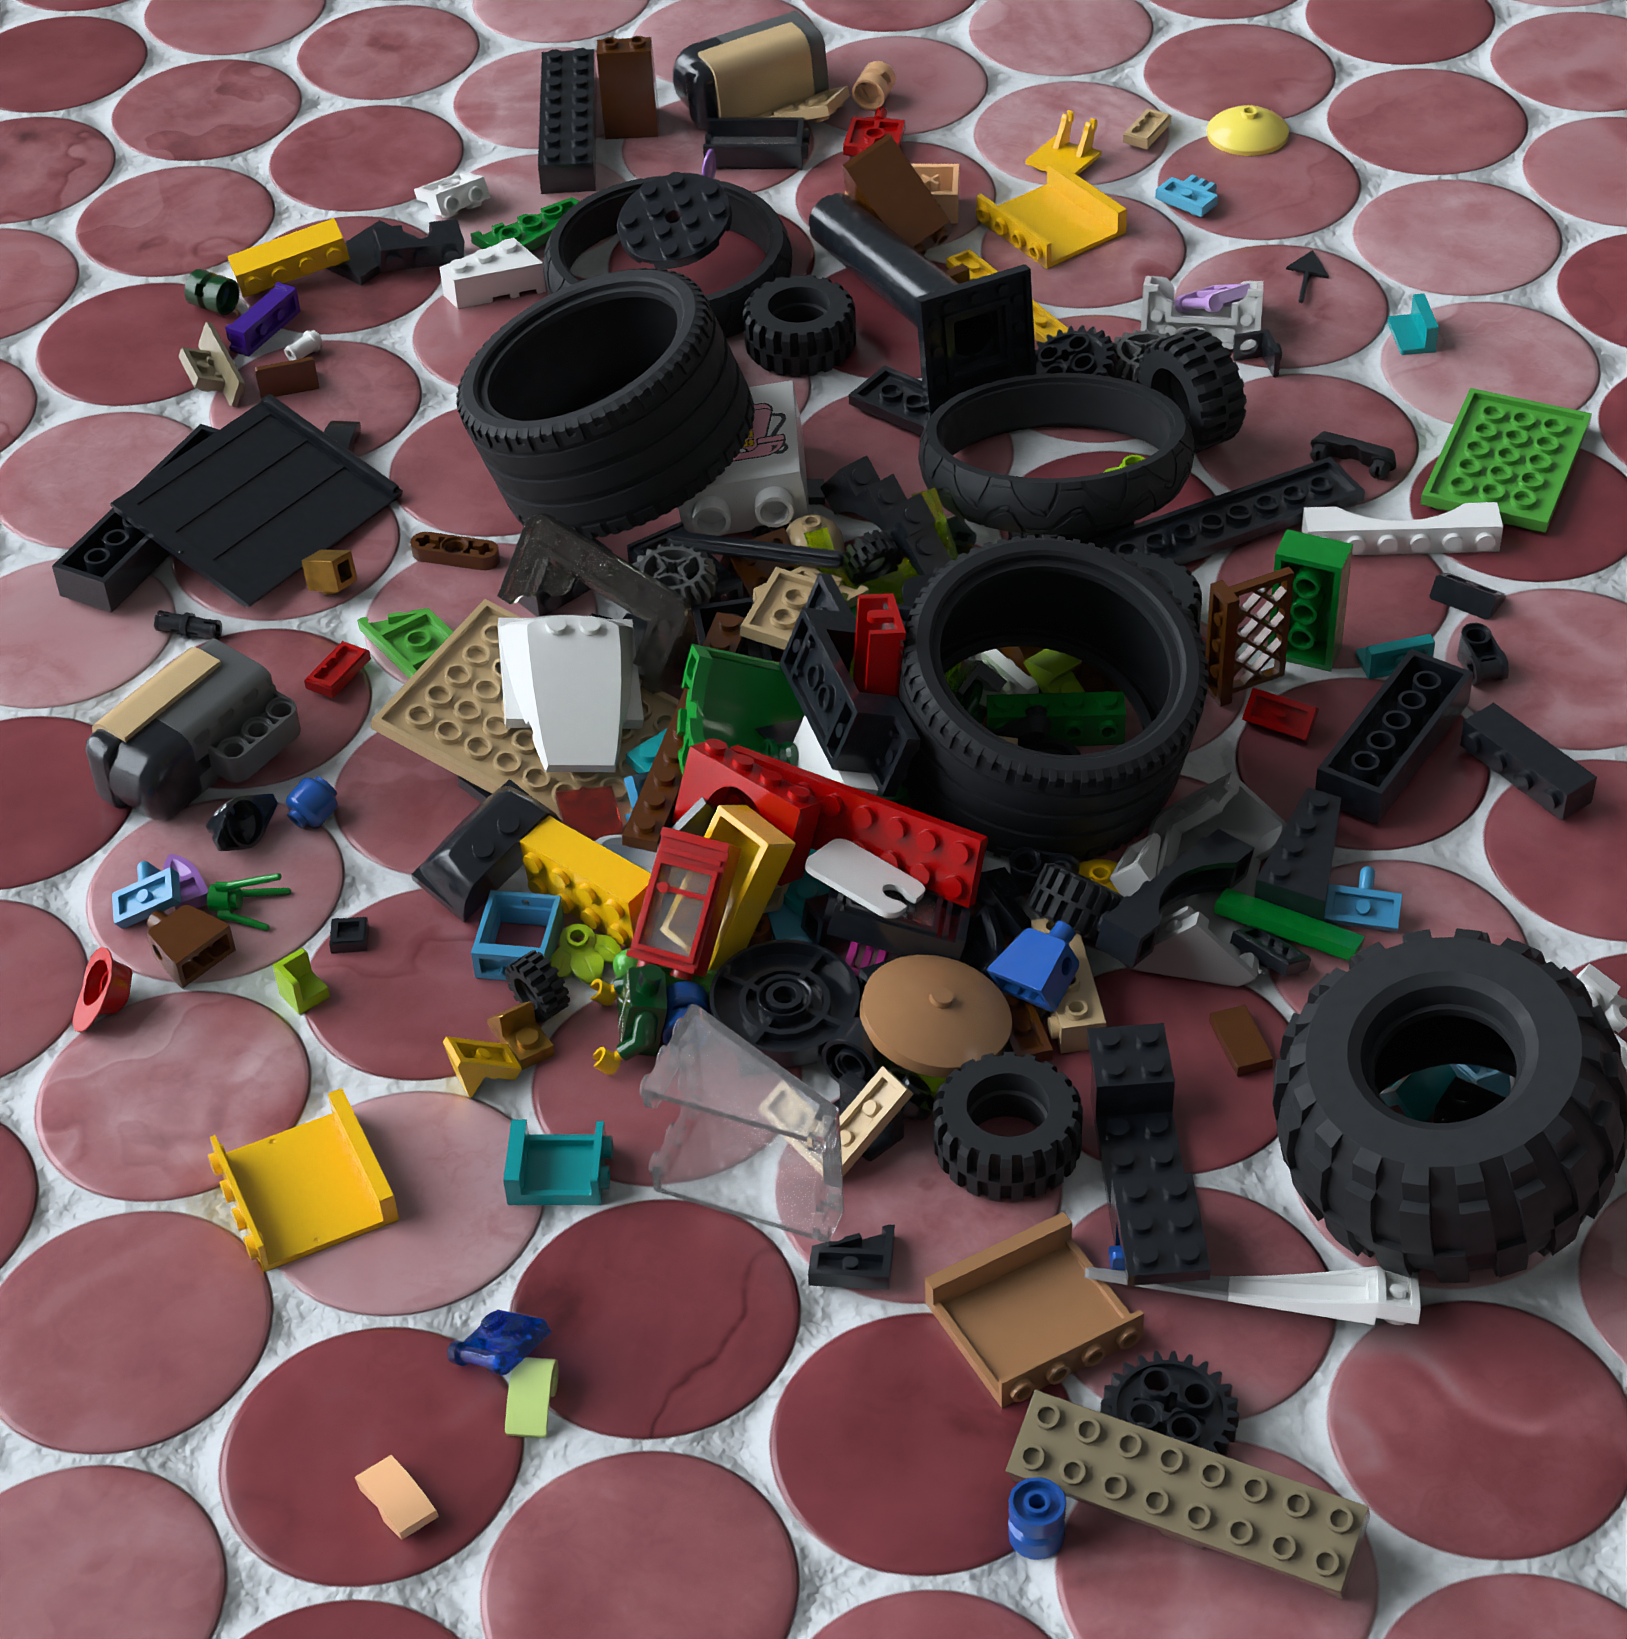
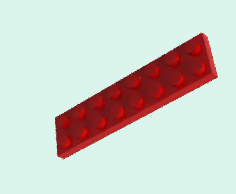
M735 745L730 748L738 754L753 758L754 763L761 767L778 772L784 780L791 784L808 789L811 795L823 801L811 849L818 851L834 839H846L920 881L925 889L939 894L943 899L967 908L975 904L988 839L987 836L745 747ZM734 787L730 793L727 805H747L760 815L753 800L745 792Z

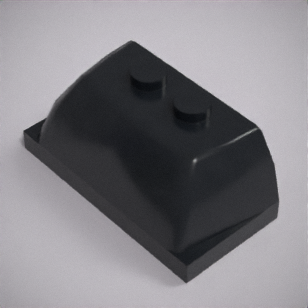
M509 779L461 821L411 874L412 880L465 923L488 900L490 890H498L524 864L520 840L546 817L551 816L560 822L561 819L556 813Z

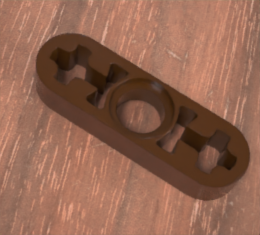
M420 532L414 535L410 541L414 559L421 562L476 570H491L500 563L498 545L490 540L434 532ZM462 549V551L457 553H449L450 550Z

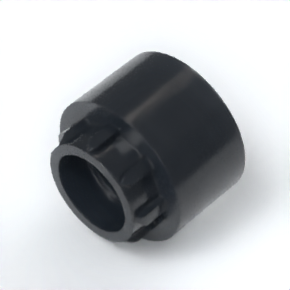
M860 1017L846 1020L822 1049L824 1067L838 1084L839 1078L850 1070L868 1084L882 1066L890 1070L895 1064L872 1044ZM837 1044H838V1045L844 1044V1045H843L842 1047H840V1048H837V1047H836Z

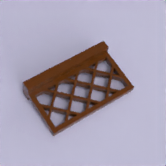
M1290 567L1229 587L1223 580L1210 584L1205 658L1208 659L1207 671H1209L1207 692L1219 707L1231 704L1233 693L1285 675L1294 572ZM1282 582L1281 586L1272 596L1267 594L1275 584ZM1254 592L1242 606L1239 605V596ZM1262 598L1267 600L1256 614L1251 612ZM1278 606L1279 612L1270 622L1265 620L1273 609ZM1246 616L1251 618L1240 632L1237 631L1238 625ZM1260 624L1265 626L1254 640L1249 638ZM1274 632L1277 633V637L1268 647L1263 646ZM1244 642L1249 644L1238 658L1235 657L1236 651ZM1258 650L1263 652L1252 665L1247 663ZM1271 658L1275 659L1274 667L1260 671ZM1242 668L1247 670L1240 679L1234 680L1235 675Z

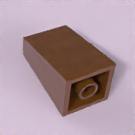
M633 36L621 39L607 37L597 40V64L605 139L658 137L659 104L652 38Z
M889 133L842 165L845 191L848 195L922 255H925L927 250L935 244L941 245L949 238L951 234L950 219Z

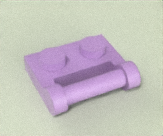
M1250 283L1213 285L1180 295L1175 299V310L1179 313H1188L1191 310L1197 309L1218 312L1222 306L1229 307L1232 306V303L1241 301L1240 298L1245 297L1248 289H1251Z

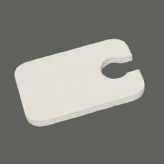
M846 839L830 841L806 860L805 870L811 876L884 918L892 919L899 917L906 911L907 905L899 900L889 898L883 891H897L914 904L922 899L925 892V887L920 881Z

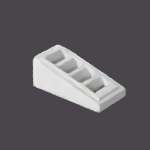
M1154 833L1128 846L1111 874V882L1123 897L1133 895L1145 881H1151L1155 878L1161 843L1158 833Z

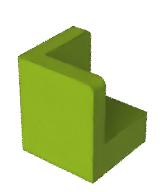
M304 948L273 964L280 996L299 1015L330 997L328 986L312 971L308 952Z

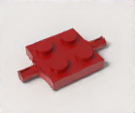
M878 107L874 117H852L843 144V155L855 157L888 133L900 148L905 132V120L886 118L887 110L882 107V110L881 107Z

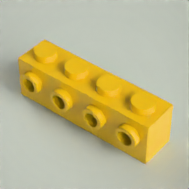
M334 218L227 256L243 298L275 287L277 282L285 284L294 279L311 275L319 270L350 260L344 238Z

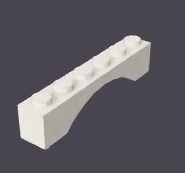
M1497 502L1464 503L1456 509L1439 516L1408 521L1368 518L1350 513L1336 506L1304 507L1301 532L1353 544L1352 555L1499 552L1503 523Z

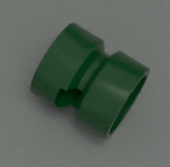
M200 268L195 269L187 278L184 294L187 302L221 315H228L237 306L240 289L235 280Z

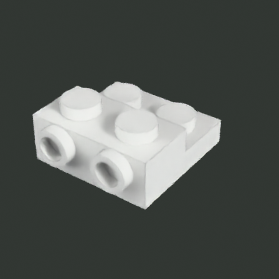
M459 172L414 189L417 200L428 202L430 212L440 215L442 218L455 216L458 214V210L464 207L466 209L479 207L485 199L490 198L484 176L467 172Z

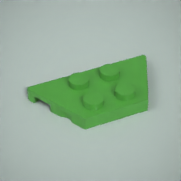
M429 608L412 610L407 613L387 614L388 620L369 623L368 617L357 619L359 630L409 679L453 633Z

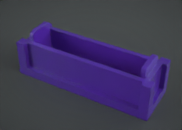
M277 282L275 288L271 289L268 294L232 324L225 326L227 339L231 342L229 346L230 351L249 357L298 315L301 310L296 287Z

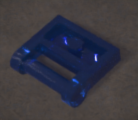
M498 1309L486 1315L482 1319L480 1326L464 1341L455 1340L451 1342L447 1349V1357L452 1364L459 1366L473 1364L486 1367L490 1373L502 1376L513 1370L552 1331L545 1319Z

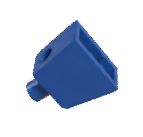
M1057 921L1049 934L1032 928L1025 929L988 967L987 971L1001 992L1054 1013L1079 968V960L1069 945L1076 932L1063 921Z

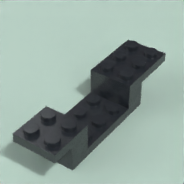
M818 573L779 665L832 770L871 774L882 796L895 797L901 783L906 779L907 769L913 756L919 750L921 739L897 696L858 691L849 674L851 661L854 657L856 619L832 575Z
M1164 1023L1087 1028V1043L1091 1061L1090 1099L1114 1246L1121 1245L1127 1286L1210 1280L1211 1269L1193 1174H1184L1173 1116L1175 1079Z

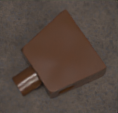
M183 905L170 915H167L162 910H157L148 918L147 926L150 929L147 932L152 954L182 989L236 951L230 925L191 905Z

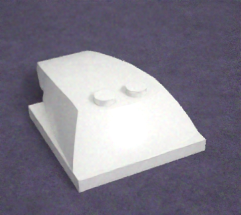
M583 615L498 618L505 728H532L534 732V745L545 772H615L621 748L622 729H642L644 721L632 619H605Z

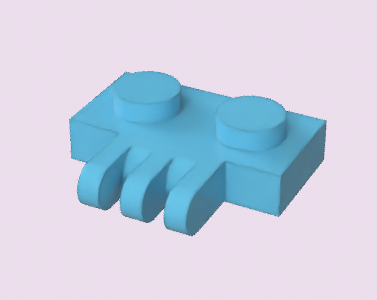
M1195 175L1189 176L1184 181L1171 177L1156 188L1155 199L1165 202L1169 206H1175L1190 212L1192 215L1202 217L1218 203V195L1214 194L1217 190V184L1213 182L1208 183L1207 180L1199 179Z

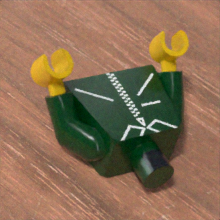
M647 964L637 968H628L625 975L614 979L613 984H609L601 979H595L590 987L598 991V993L592 996L591 1000L605 1006H610L614 1003L618 994L619 1044L615 1052H611L603 1046L598 1048L593 1054V1059L597 1061L594 1067L604 1074L612 1075L618 1070L622 1059L628 1061L636 1055L657 1056L667 1014L665 972L656 965Z

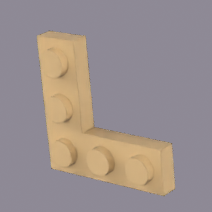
M882 1066L834 1124L787 1080L783 1081L760 1109L831 1180L838 1183L914 1093L893 1073Z

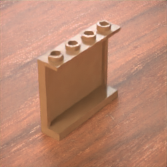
M1064 1212L925 1277L926 1305L1001 1408L1013 1402H1022L1029 1398L1035 1390H1040L1050 1384H1058L1065 1380L1068 1375L1084 1367L1095 1366L1104 1357L1120 1349L1131 1348L1143 1337L1144 1313L1141 1309L1131 1314L1106 1281L1084 1278L1086 1268L1095 1267L1072 1239V1222Z

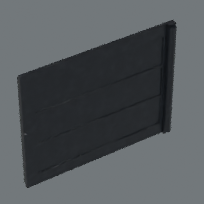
M268 394L261 399L260 403L111 502L110 506L114 508V512L244 608L246 606L249 608L303 568V559L319 550L330 549L400 498L403 490L396 483L284 403Z

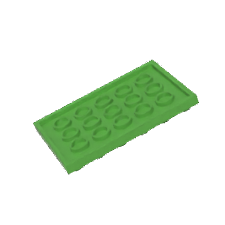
M1470 388L1424 488L1420 505L1433 507L1438 510L1452 511L1464 503L1497 502L1503 524L1546 533L1589 428L1592 413Z

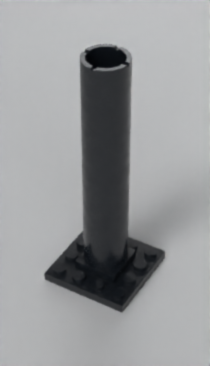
M834 193L822 198L814 206L809 216L811 237L918 328L924 407L929 412L937 410L949 399L974 387L1002 379L1037 374L1031 268L1023 264L958 284L851 196L843 193Z

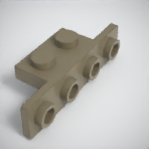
M205 322L198 343L199 349L181 347L179 359L194 388L204 392H210L211 390L221 391L229 405L237 407L240 397H243L245 393V381L241 377L212 322Z

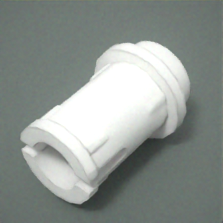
M305 331L302 338L287 346L284 351L290 361L301 359L313 351L318 352L321 348L320 346L323 345V340L316 331Z

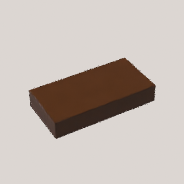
M1246 1005L1210 1013L1209 1023L1237 1076L1273 1067L1274 1058Z

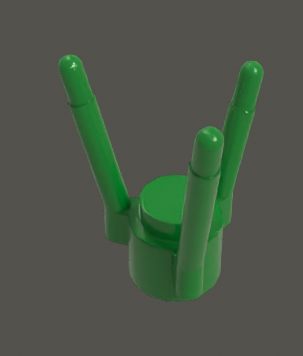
M280 873L230 882H216L211 884L208 889V909L210 912H218L217 919L230 920L268 931L270 929L268 924L233 912L235 909H241L243 897L291 894V889H241L242 887L281 880L282 875Z

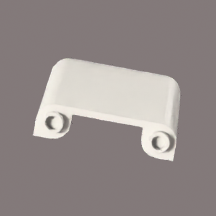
M1146 276L1143 284L1141 332L1146 329L1150 332L1159 330L1161 334L1169 333L1172 336L1191 328H1197L1210 332L1212 336L1219 338L1222 341L1223 347L1233 349L1235 334L1259 331L1261 328L1264 281L1241 282L1240 284L1250 283L1251 289H1248L1247 295L1240 298L1241 301L1232 303V306H1222L1218 312L1197 309L1191 310L1188 313H1179L1174 307V286L1172 282L1161 276ZM1247 340L1243 342L1240 350L1253 348L1256 345V341Z

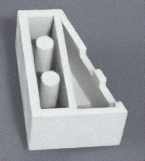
M515 238L505 239L499 244L486 249H480L471 255L455 259L440 267L444 297L457 309L493 302V297L510 294L511 299L520 297L519 292L536 289L537 294L546 292L543 263Z

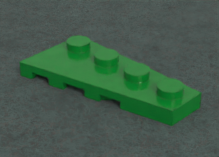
M571 197L541 208L540 214L526 213L518 216L517 222L505 226L502 222L493 225L492 231L485 234L476 231L470 234L471 242L481 249H486L499 244L505 239L515 238L531 252L548 242L560 218L579 201Z

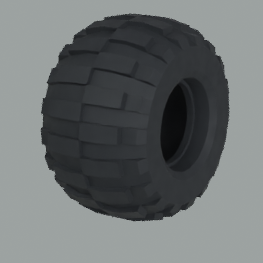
M1456 928L1454 937L1432 938L1430 929L1404 933L1402 944L1387 949L1378 942L1357 952V954L1350 957L1349 971L1346 972L1336 967L1330 974L1327 973L1309 991L1307 1003H1305L1301 1014L1293 1013L1283 1034L1280 1048L1281 1059H1277L1275 1067L1272 1105L1276 1118L1277 1134L1283 1160L1290 1169L1293 1186L1317 1221L1324 1218L1326 1228L1334 1239L1357 1257L1361 1252L1368 1257H1372L1375 1254L1383 1270L1411 1278L1412 1272H1418L1419 1274L1421 1269L1436 1271L1440 1283H1469V1271L1493 1268L1495 1276L1501 1278L1526 1270L1529 1255L1536 1251L1543 1257L1549 1253L1552 1256L1576 1239L1580 1224H1582L1586 1216L1595 1219L1611 1193L1615 1183V1173L1619 1172L1626 1154L1627 1070L1621 1060L1620 1044L1601 1006L1593 1007L1592 999L1584 983L1565 966L1560 969L1552 961L1546 963L1540 950L1506 938L1501 945L1492 944L1489 934L1482 931ZM1467 1064L1483 1066L1516 1078L1510 1094L1499 1105L1478 1117L1454 1123H1428L1407 1118L1393 1111L1380 1096L1382 1091L1396 1081L1414 1072L1442 1065Z

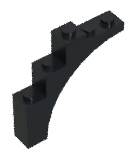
M867 455L839 469L820 487L835 515L842 511L854 512L865 517L881 530L888 533L919 576L936 573L940 568H945L946 564L952 560L932 525L936 520L922 494L919 493L907 499L894 474L880 480Z

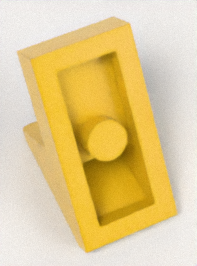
M448 1036L443 1041L455 1074L469 1098L473 1097L484 1077L516 1080L522 1070L508 1044Z

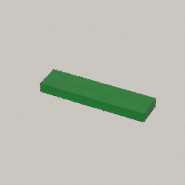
M1226 888L1218 898L1213 911L1217 915L1350 961V957L1360 951L1365 936L1229 888Z

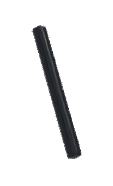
M670 531L667 535L668 547H670L671 543L678 547L685 543L687 548L697 546L699 552L703 551L709 554L835 570L841 569L844 566L845 555L842 551L683 531Z

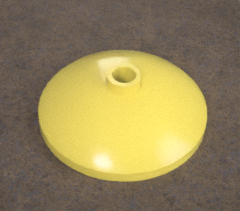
M1242 105L1226 109L1214 116L1208 123L1207 137L1212 145L1224 152L1240 156H1259L1272 153L1283 147L1289 138V127L1281 116L1269 109L1254 105Z

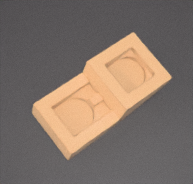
M392 1455L355 1477L360 1491L379 1509L383 1521L401 1540L439 1517L436 1509L421 1488Z

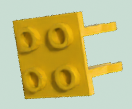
M1067 110V114L1063 113L1057 135L1026 159V165L1047 172V165L1057 161L1076 175H1079L1102 156L1101 150L1093 148L1094 133L1098 125L1097 120L1090 118V122L1086 121L1080 144L1077 145L1070 142L1071 125L1075 114L1073 111Z

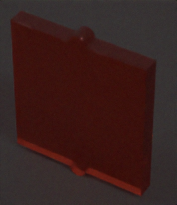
M582 786L578 790L555 792V799L563 824L593 841L608 835L623 834L624 827L612 786L596 788Z

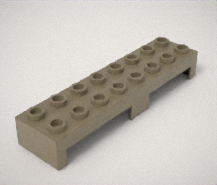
M1038 1390L1034 1391L1005 1470L1012 1481L1019 1483L1027 1478L1034 1477L1049 1479L1061 1488L1066 1497L1160 1530L1164 1536L1203 1550L1207 1547L1325 1590L1327 1595L1341 1600L1344 1599L1370 1519L1369 1507Z

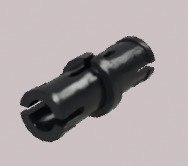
M159 610L157 612L158 615H155L154 618L155 630L181 634L183 638L190 639L193 636L219 640V636L222 634V622L220 620L196 617L195 614L189 612L175 614Z

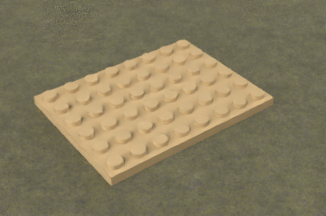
M484 599L371 719V729L492 794L509 779L512 780L530 796L556 813L561 819V823L596 841L604 836L623 834L627 825L625 815L633 811L623 778L638 774L626 763V753L668 728L679 700L639 679L644 718L642 729H622L621 748L615 772H545L534 745V732L532 728H505L498 618L521 617Z

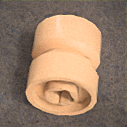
M873 61L867 64L852 88L854 101L865 110H876L878 107H881L895 85L896 75L894 70L882 61Z

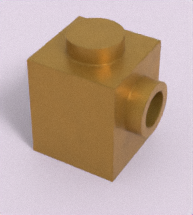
M319 550L302 560L308 591H322L324 595H331L358 581L351 550Z

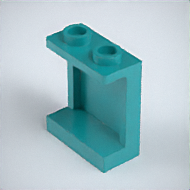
M511 1119L503 1178L507 1205H601L603 1189H609L610 1167L605 1166L606 1159L613 1158V1136L606 1135L605 1122L596 1121L595 1134H529L527 1119Z

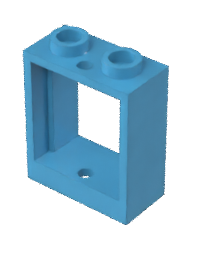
M490 890L471 951L475 978L507 981L505 978L507 966L532 950H536L537 953L541 952L544 959L547 957L551 960L552 954L557 949L565 921L561 896ZM501 922L547 926L541 948L495 944Z

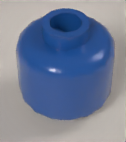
M318 776L315 779H302L285 800L290 811L287 814L288 818L300 828H304L306 825L312 828L321 827L338 806L335 798L337 795L336 790L327 781Z

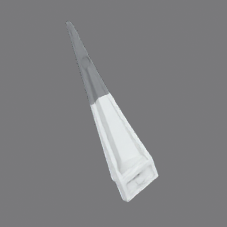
M1381 1266L1306 1274L1210 1276V1280L1136 1285L1137 1287L1375 1325L1376 1318L1384 1319L1386 1322L1394 1325H1404L1406 1323L1418 1325L1421 1311L1418 1272H1412L1411 1278L1383 1270ZM1088 1267L1085 1270L1084 1278L1127 1285L1125 1271L1093 1267Z

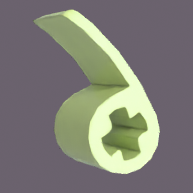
M514 1357L511 1367L505 1419V1433L508 1436L547 1437L550 1397L555 1396L558 1384L557 1359Z

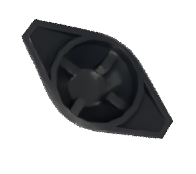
M274 794L240 796L228 801L214 813L206 824V828L209 833L213 834L212 840L218 851L249 849L261 840L278 805Z

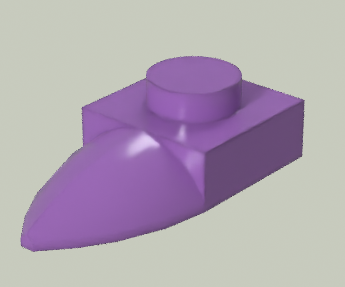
M175 854L168 855L163 870L171 867L179 873L181 904L174 906L175 910L183 905H191L195 908L206 905L208 889L198 869L186 858Z

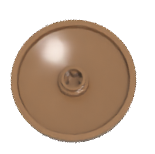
M911 955L884 964L868 979L860 1003V1019L872 1044L897 1065L915 1073L931 1077L946 1078L955 1069L961 1071L962 1064L971 1059L977 1062L986 1054L993 1053L994 1056H1001L1007 1046L1012 1029L1010 1007L999 988L975 968L942 956Z

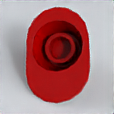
M100 947L97 949L86 967L83 987L73 1015V1027L77 1032L87 1030L99 1014H114L118 1012L128 1001L132 982V969L113 960L112 953L108 948Z

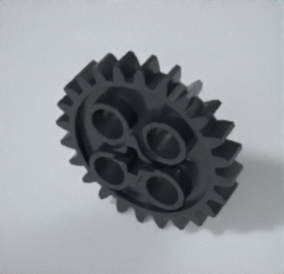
M1081 325L1078 331H1074L1073 327L1070 326L1067 333H1063L1059 329L1055 337L1049 334L1046 335L1047 342H1036L1038 349H1035L1037 374L1082 373L1109 376V374L1116 372L1114 365L1118 364L1116 357L1118 354L1110 336H1105L1103 330L1097 332L1095 327H1091L1086 332L1084 325Z
M1154 1351L1152 1362H1148L1142 1355H1138L1136 1368L1127 1362L1123 1363L1122 1374L1113 1372L1111 1385H1105L1104 1397L1101 1400L1100 1413L1222 1455H1227L1229 1443L1235 1442L1239 1423V1413L1237 1412L1238 1399L1231 1397V1384L1221 1385L1222 1372L1218 1371L1209 1375V1362L1205 1361L1196 1367L1193 1365V1355L1191 1354L1183 1362L1178 1361L1176 1351L1171 1352L1169 1360H1163L1160 1353ZM1192 1402H1197L1201 1405L1192 1404ZM1143 1422L1147 1423L1148 1425H1140L1138 1423ZM1177 1436H1187V1437H1189V1438L1184 1439V1438H1179V1437H1177Z

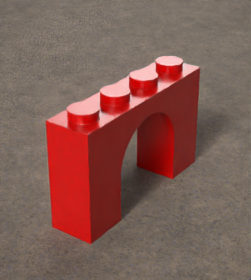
M708 739L705 742L690 746L672 823L675 824L701 797H704L717 807L719 805H727L731 791L734 787L738 788L753 800L761 817L796 843L777 884L782 886L803 878L806 860L809 856L823 801L811 795L808 789L795 786L784 780L778 772L767 770L754 763L753 758L731 750L721 740Z

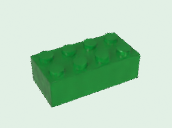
M1286 530L1275 553L1274 571L1290 567L1294 572L1286 662L1329 672L1332 671L1342 648L1353 544ZM1282 582L1272 587V595L1281 586ZM1278 606L1270 613L1269 622L1279 612ZM1274 632L1268 638L1267 647L1277 637V633Z

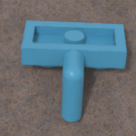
M147 861L140 862L137 866L138 882L112 893L114 924L124 929L149 918L157 910L165 911L181 904L180 880L177 871L171 867L161 871Z
M1365 866L1360 871L1358 888L1334 884L1328 885L1324 922L1397 933L1402 894L1373 890L1375 871L1372 867Z

